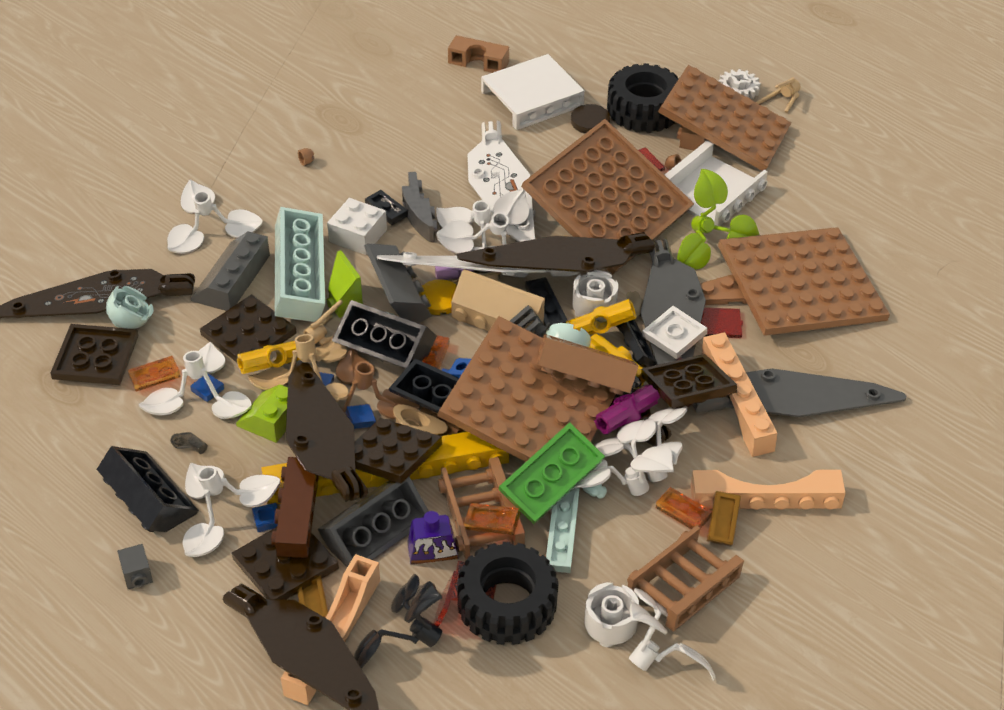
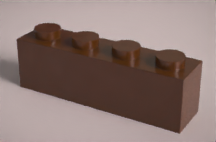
M288 457L287 467L283 466L281 472V481L284 482V486L279 487L278 502L281 505L280 509L275 510V524L278 525L277 530L272 531L271 545L276 547L277 556L308 558L319 475L305 471L297 457Z

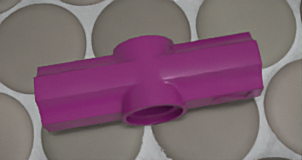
M645 385L632 394L616 398L613 401L614 405L596 415V420H594L596 428L602 434H609L622 425L641 419V413L658 404V399L660 398L658 390L654 389L652 385Z

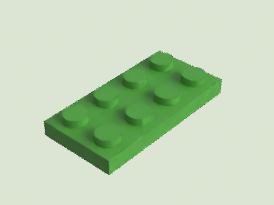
M569 422L499 486L498 490L535 524L604 460L605 456Z

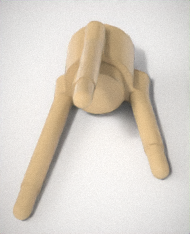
M794 77L775 86L777 88L776 91L761 98L756 103L761 104L782 93L785 97H792L785 109L787 113L794 101L800 96L798 92L801 86Z
M339 300L317 321L312 323L310 327L305 329L303 334L313 335L314 343H319L320 346L331 341L334 335L325 337L327 330L324 325L332 319L333 316L331 314L343 301Z

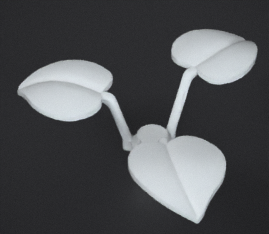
M190 179L182 192L181 207L187 213H195V225L193 228L188 224L175 226L168 234L167 249L177 254H186L197 250L204 241V234L197 231L199 215L207 216L212 210L215 211L224 223H227L225 226L226 233L234 238H238L248 231L254 233L262 225L263 221L258 215L241 209L229 212L228 219H226L217 209L216 204H214V192L208 187L202 186Z
M515 190L501 196L494 204V214L491 222L486 223V226L477 234L473 235V228L468 222L455 220L437 231L438 240L447 250L459 254L472 251L474 247L473 240L490 229L493 234L501 235L502 243L506 245L508 223L510 225H520L529 216V206L525 190ZM515 272L513 277L525 278L529 272Z
M485 200L476 201L473 204L472 211L464 207H437L436 209L437 220L441 228L452 221L463 220L470 225L475 221L482 229L486 226V223L490 222L494 214L493 209H490V204ZM485 232L482 234V247H473L472 251L487 247Z
M211 342L199 351H190L183 356L186 369L182 370L179 392L173 388H161L151 393L143 402L138 403L142 410L153 415L172 414L184 404L180 397L184 395L187 376H190L191 379H200L204 376L213 396L217 400L212 405V412L216 417L221 419L234 418L246 413L252 407L250 399L243 393L230 391L222 397L217 394L207 373H215L222 369L226 360L224 355Z
M687 407L664 409L652 414L648 418L653 419L656 423L657 446H667L671 449L673 464L675 465L683 448L682 443L667 442L662 444L661 427L663 424H670L682 418L687 412ZM617 437L605 439L594 445L605 457L614 455L623 449L629 450L633 456L631 445L629 443H621ZM646 472L650 482H658L668 476L667 472Z
M653 419L634 421L619 430L617 434L618 440L621 443L631 442L634 458L630 464L631 467L626 469L624 477L614 466H608L607 461L603 460L573 489L600 485L610 478L611 472H613L620 479L622 485H628L633 496H640L649 490V484L644 472H674L673 454L667 446L651 447L645 450L642 455L637 454L636 442H644L653 437L656 432L655 421Z
M190 463L185 480L186 492L192 499L206 497L210 522L209 525L206 523L196 524L187 530L183 538L185 555L188 557H199L209 554L219 547L224 539L223 528L221 526H214L215 520L210 495L220 494L223 486H226L235 495H240L239 500L242 505L258 507L265 504L274 495L281 483L280 478L270 475L250 476L242 480L239 490L228 483L220 468Z
M635 588L634 592L637 597L654 608L655 617L651 616L638 604L631 603L629 608L631 621L644 622L650 625L643 641L639 643L629 659L640 669L647 671L654 660L660 662L663 657L677 650L703 665L714 681L716 676L708 661L700 653L687 645L675 643L660 654L657 652L660 647L650 639L655 629L665 635L668 633L666 628L658 621L661 613L666 617L668 616L667 610L646 592Z

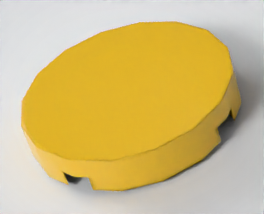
M435 279L422 285L424 292L421 294H425L430 301L431 306L429 310L432 315H440V313L445 312L446 314L452 313L451 301L457 287L455 283L445 279Z

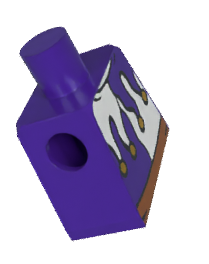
M428 511L423 518L412 520L407 541L410 565L459 559L456 539L449 516L439 515L435 511Z

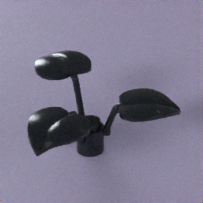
M413 574L407 583L401 587L393 599L391 610L394 613H398L403 607L408 610L404 620L407 623L413 621L410 626L412 636L380 629L378 632L372 630L360 642L354 654V658L361 669L377 651L384 635L410 640L415 644L420 640L429 647H433L442 635V629L420 615L435 602L442 599L435 584L428 581L418 590L419 577Z

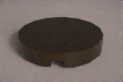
M595 104L578 106L571 113L573 128L582 133L591 130L604 119L610 123L609 112L602 106Z

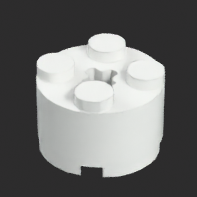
M595 270L587 272L583 276L580 274L575 278L572 305L577 317L591 313L597 307H608L617 303L618 282H615L612 279V275L608 272ZM603 317L596 318V320H599L601 322L606 321V319Z
M609 582L597 585L590 591L585 606V628L588 634L603 647L624 643L636 633L638 621H631L629 609L632 602L639 605L638 597L634 591L625 585L619 587Z

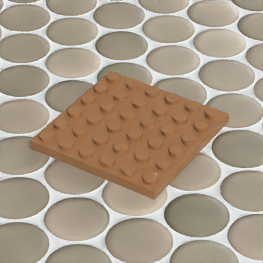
M606 119L602 120L549 161L521 185L573 237L619 239L625 235L645 232L654 241L694 205L678 187ZM635 256L629 257L624 265H626ZM624 265L610 267L606 269L612 275H614Z
M838 227L719 240L718 247L764 336L888 321L890 316L888 310Z
M498 316L440 408L437 416L526 462L569 422L591 442L597 431L594 422L596 415L610 407L616 393L610 392V387L601 385L600 388L587 385V380L578 378L577 381L564 377L565 373L555 371V374L542 371V366L537 364L543 338Z

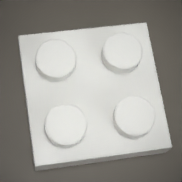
M674 306L642 330V336L675 359H678L707 334V327Z

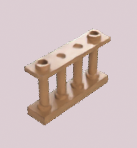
M499 457L490 458L489 469H486L483 473L449 479L446 467L441 468V479H438V488L440 494H445L458 535L455 537L458 552L463 551L465 561L470 556V547L505 539L512 541L513 545H517V543L525 544V532L517 509L498 490L499 486L506 480ZM484 482L492 483L493 485L492 491L455 498L453 492L455 488ZM489 501L498 502L500 506L498 510L461 517L459 511L460 507ZM496 520L505 521L506 523L505 529L469 537L465 529L467 526Z
M697 525L689 532H683L676 542L640 570H634L627 579V587L633 591L635 588L641 589L667 610L668 616L665 626L673 632L735 582L741 575L744 560L738 555H735L729 561H723L698 543L701 528ZM692 550L717 570L713 574H706L683 557V555ZM676 563L701 583L695 588H690L670 573L667 568ZM656 576H659L684 597L679 601L673 602L649 582Z

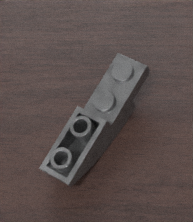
M408 172L409 186H402L403 207L408 210L407 218L423 238L429 242H434V233H437V221L432 220L435 219L434 206H430L429 198H424V193H420L422 192V181L417 179V173Z

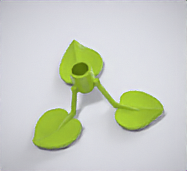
M701 169L700 176L694 189V198L700 207L709 209L693 218L691 226L696 233H691L683 239L677 255L678 261L695 270L706 266L711 257V249L708 244L704 243L706 237L703 233H710L713 229L729 232L727 239L760 235L755 221L748 215L735 216L730 222V228L714 225L713 219L707 216L716 209V204L724 203L728 196V188L725 181L713 171Z

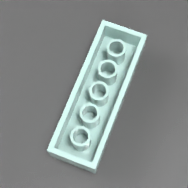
M280 207L275 224V316L315 322L321 317L325 306L323 214Z

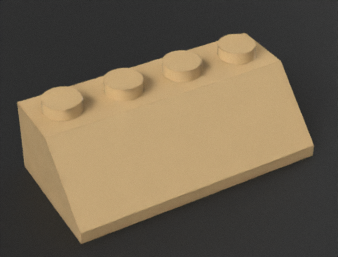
M463 269L451 301L452 318L489 331L498 316L510 321L529 305L544 325L545 298ZM533 319L530 323H528L524 327V329L530 326L535 320Z

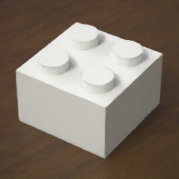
M348 198L327 222L329 242L366 255L367 252L364 245L367 243L376 244L387 230L386 210Z

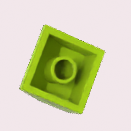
M279 384L263 391L252 403L251 409L244 413L236 422V426L277 443L286 432L288 387Z

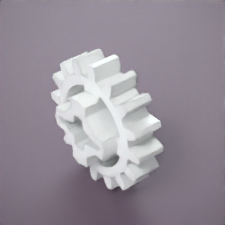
M732 69L730 73L725 71L724 75H720L718 80L720 83L733 88L736 92L752 100L755 96H758L761 83L759 78H755L754 73L748 74L747 70L741 71V69H738V72H735Z

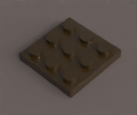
M252 294L200 328V333L204 338L235 362H237L238 354L261 349L267 345L282 344L297 333L296 327L283 317L275 316L274 310Z
M70 324L50 372L51 378L53 380L120 385L139 336L137 329Z
M706 354L641 369L642 378L649 385H652L654 389L658 390L660 397L671 408H682L685 405L703 403L709 399L723 398L737 393V384Z
M380 418L355 441V469L402 484L442 445V436Z
M277 527L232 552L233 560L266 599L287 600L297 594L299 588L302 587L303 590L312 585V581L319 576L322 579L339 569L338 561L312 532L308 558L277 556L276 547L271 545L272 531L277 530Z

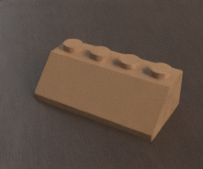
M547 334L543 336L537 364L542 366L541 370L544 372L555 374V371L565 373V378L573 381L582 378L587 380V385L596 388L605 385L610 387V392L623 395L624 392H631L639 367L632 360Z

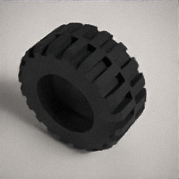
M648 63L643 65L633 64L631 67L626 66L622 70H618L611 77L608 84L607 111L610 117L620 127L624 126L625 129L629 131L632 129L638 133H641V131L646 133H652V131L659 132L664 128H669L675 121L660 114L658 111L679 78L674 72L671 73L665 67L661 68L655 64L652 66Z
M503 542L502 545L493 543L489 544L487 549L480 548L475 551L474 556L471 555L466 559L465 565L459 571V579L457 581L458 612L461 614V620L466 626H470V631L476 636L481 634L483 640L488 642L494 640L499 645H505V642H512V645L520 644L521 640L528 642L535 639L536 633L541 635L546 630V627L552 623L557 608L558 579L556 578L554 567L549 565L550 561L544 555L539 556L538 550L532 547L530 549L525 548L526 545L522 543H517V545H512L510 542ZM512 583L523 587L530 595L519 602L502 603L490 598L485 591L497 584Z

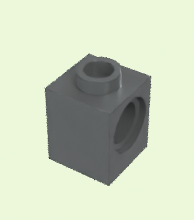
M143 543L117 550L128 590L153 583Z

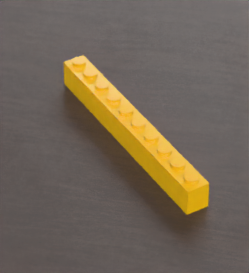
M469 432L442 436V445L409 477L411 480L438 476L441 475V468L445 467L448 474L489 467V459L499 457L501 464L509 463V453ZM287 463L261 467L262 475L275 476L281 480L282 467H287ZM355 469L367 488L379 487L388 481L387 479ZM319 476L316 497L339 493L330 479ZM281 481L279 487H283L284 482ZM279 487L270 500L267 501V505L276 502L281 504L278 502Z

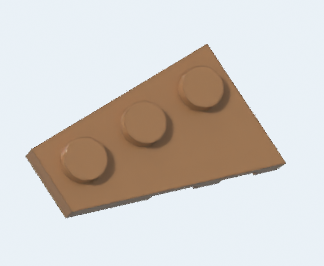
M733 274L700 283L706 299L705 305H726L729 302L747 304Z

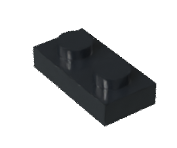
M382 190L365 198L366 204L386 210V220L390 225H394L408 217V210Z

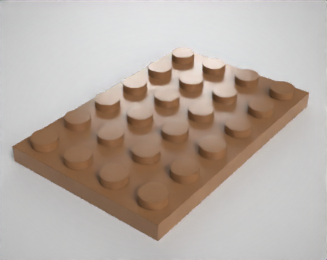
M690 65L686 67L658 111L660 114L761 171L767 169L792 123L770 111L767 107L761 106L749 97L736 92L733 88L720 83L715 78L704 74L699 69Z

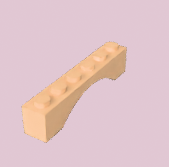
M726 333L703 337L702 354H706L737 384V393L730 394L729 397L737 414L743 440L751 456L755 457L775 452L778 433Z
M693 470L691 479L693 509H712L716 491L740 495L739 509L755 510L842 509L845 497L841 470H815L802 479L779 485L747 483L729 477L718 470Z
M356 554L343 574L335 599L326 616V619L333 623L344 642L380 583L379 562ZM286 671L281 677L283 695L309 705L317 690Z

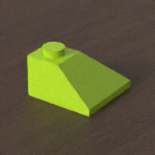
M342 250L337 251L328 287L329 298L327 299L329 309L339 300L343 301L334 311L339 318L344 316L351 300L363 304L361 277Z

